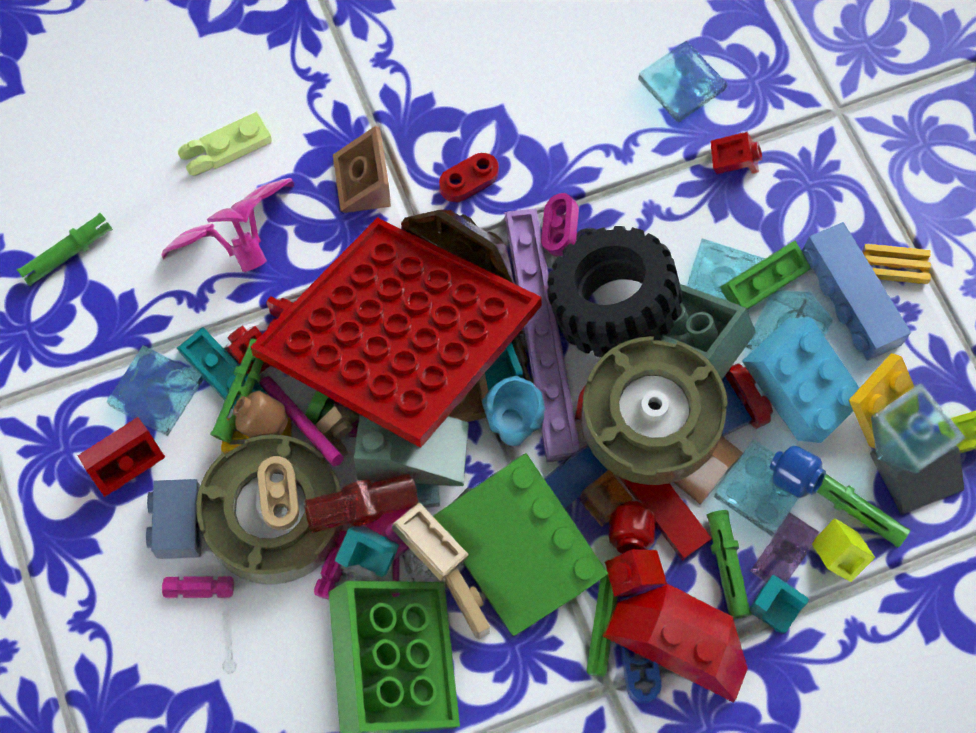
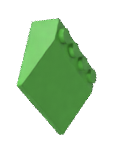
M527 453L517 457L433 515L442 527L469 554L463 562L464 566L512 636L517 635L580 595L608 574Z
M346 581L330 590L328 593L340 733H417L460 727L444 582ZM400 593L398 597L392 596V594Z

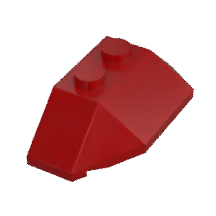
M669 584L618 602L603 634V637L652 662L658 663V665L731 702L736 701L748 670L733 617Z

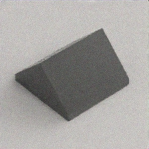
M933 428L870 453L901 515L964 490L959 447Z

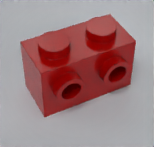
M139 417L77 455L104 497L165 458V455Z

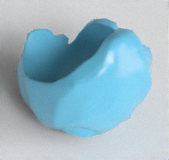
M518 376L506 378L496 383L482 400L490 430L493 433H498L501 440L509 446H520L527 437L532 435V432L542 427L545 419L544 413L546 408L542 392L531 381Z

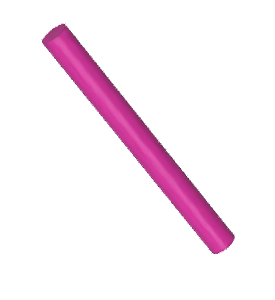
M270 376L264 377L260 381V386L264 391L285 406V414L332 466L340 465L344 460L343 455Z

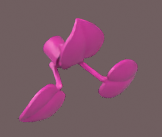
M292 178L260 186L242 200L234 203L230 208L219 210L208 217L206 220L210 224L197 226L181 233L164 248L161 253L162 258L164 259L171 250L192 244L202 237H214L227 250L230 257L235 255L243 272L263 265L267 260L259 245L261 240L258 236L254 207L262 199L269 197L282 187H294ZM249 218L252 236L249 232H243L239 222L247 223ZM232 221L238 236L231 240L233 246L214 229L215 226L211 222Z

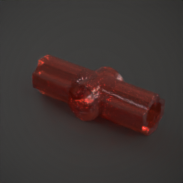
M410 474L374 483L371 480L355 481L344 486L339 492L304 500L306 520L312 533L351 523V526L366 525L378 520L383 514L416 506L418 504L417 489Z

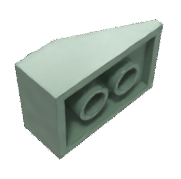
M680 284L683 300L680 304L681 312L679 318L676 321L673 320L674 327L667 335H660L661 341L674 344L680 341L693 347L710 361L721 379H723L756 333L748 310L743 306Z
M360 415L354 452L357 481L463 486L469 423L448 416L420 448Z

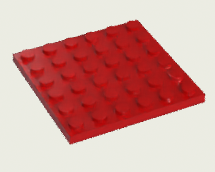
M377 217L250 348L252 355L421 448L541 308L542 297Z

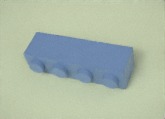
M841 222L809 236L802 252L811 269L817 275L822 292L832 300L839 321L842 324H846L851 332L855 348L862 352L868 361L902 346L911 334V331L845 223Z

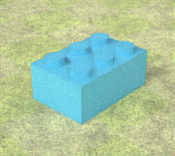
M811 317L788 318L742 360L744 366L798 441L822 443L854 412L849 399L859 389V386Z

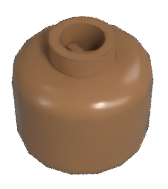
M261 391L252 392L247 397L242 396L233 409V415L236 416V429L250 438L260 435H281L288 422L285 406L280 401Z

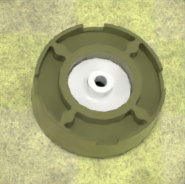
M654 337L636 338L612 348L593 367L587 379L581 411L582 429L586 442L594 456L614 474L639 484H669L695 473L713 454L725 425L727 395L717 370L705 356L693 347L680 341L674 344L656 341Z
M260 435L244 440L245 444L236 447L226 455L222 453L207 470L197 496L198 524L205 541L215 557L233 574L245 580L261 584L291 582L317 569L326 561L328 554L336 545L339 534L343 530L345 520L344 500L339 480L325 460V457L313 446L302 440L284 435ZM273 456L286 458L292 464L296 477L299 517L292 527L285 530H275L269 527L261 513L257 472L261 463ZM276 473L271 477V481L278 483L282 481L284 475ZM284 507L278 508L275 511V516L279 518L284 517L288 510Z

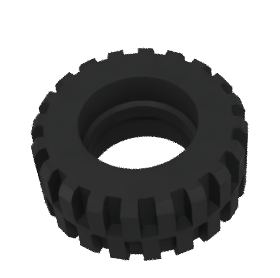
M614 226L612 230H606L603 227L595 229L596 233L589 236L587 233L577 238V243L574 245L570 243L563 249V256L556 258L552 265L553 271L551 270L548 275L547 284L549 288L547 289V295L560 331L563 332L565 339L570 344L577 346L578 350L586 354L593 351L595 357L602 358L612 348L632 339L654 337V340L661 341L660 335H667L674 327L673 320L676 321L681 312L682 290L675 261L671 256L670 250L665 244L660 243L659 238L650 233L645 236L644 230L633 227L631 230H626L624 226ZM615 280H633L642 284L635 294L619 303L601 305L588 301L590 296L599 287Z

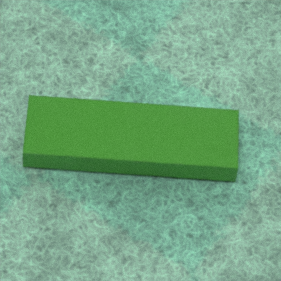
M795 240L720 286V289L727 301L743 306L748 310L811 270V267Z

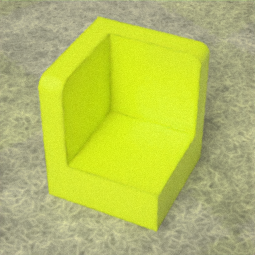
M836 518L812 541L813 547L826 568L850 582L875 559V556L860 534Z

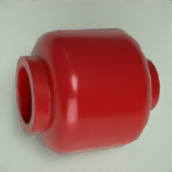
M628 501L614 508L609 520V543L620 554L632 549H650L655 539L656 521L654 513L637 501Z

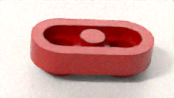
M482 152L474 154L442 173L439 180L441 195L450 202H461L487 188L498 178V161L491 154ZM484 164L487 165L488 168L480 169L477 166ZM457 179L461 181V183L454 185L450 183V181Z
M739 363L731 366L725 377L751 416L750 424L758 429L770 423V415L773 414V408L765 395H760L755 386L756 381L746 367Z

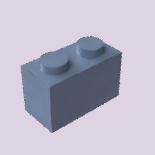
M197 479L154 480L153 492H148L147 509L148 513L152 514V527L146 528V546L151 548L157 559L201 557V530L198 524L196 508L200 484Z

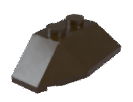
M435 210L405 217L402 220V230L514 283L506 244L497 234L490 231L485 232L477 227L470 217L463 214L458 215L452 210Z

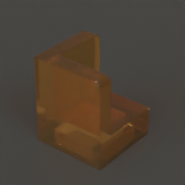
M610 470L582 491L579 500L601 526L609 522L611 515L616 511V507L623 505L625 502L633 501L632 496L616 479L617 475Z

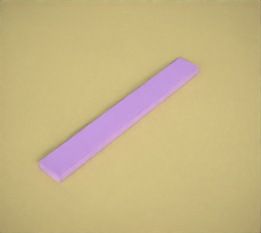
M537 208L504 212L515 284L542 297L541 308L524 326L523 330L534 386L542 392L546 408L544 413L545 419L541 427L546 462L568 460L581 449L559 328L547 295V289L549 288L547 279L549 274L544 248L541 244V230Z

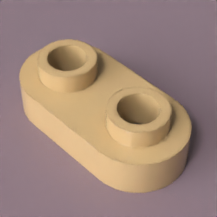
M280 456L269 457L261 463L257 472L261 513L269 527L275 530H285L292 527L299 517L295 472L292 464L286 458ZM281 473L284 475L282 481L278 483L271 481V477L274 474ZM278 508H286L288 512L284 517L279 518L275 516V511Z

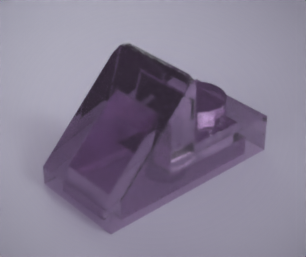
M789 512L750 571L765 582L774 574L787 583L807 555L806 552L819 534V531Z

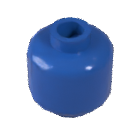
M791 446L784 453L778 451L770 464V470L774 471V485L797 498L806 497L808 494L814 495L819 490L826 475V470L822 469L823 463L821 458L799 446Z

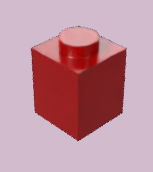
M632 549L604 562L614 596H637L667 584L657 550Z

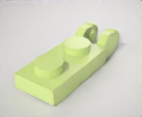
M256 111L199 138V140H191L187 144L181 145L177 153L181 160H188L206 152L207 155H201L195 160L193 159L186 166L188 173L194 176L212 168L217 169L271 143L272 137Z

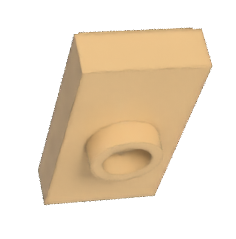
M420 502L392 525L391 529L440 581L463 563L469 555Z
M455 568L443 580L475 638L479 640L490 634V625L480 609L484 603L475 586L468 588L458 568Z

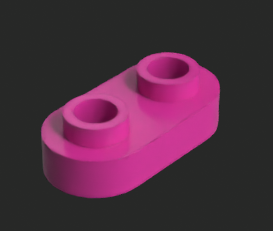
M566 193L554 195L549 199L544 208L541 244L544 249L555 257L563 256V249L570 243L574 245L576 242L579 207Z

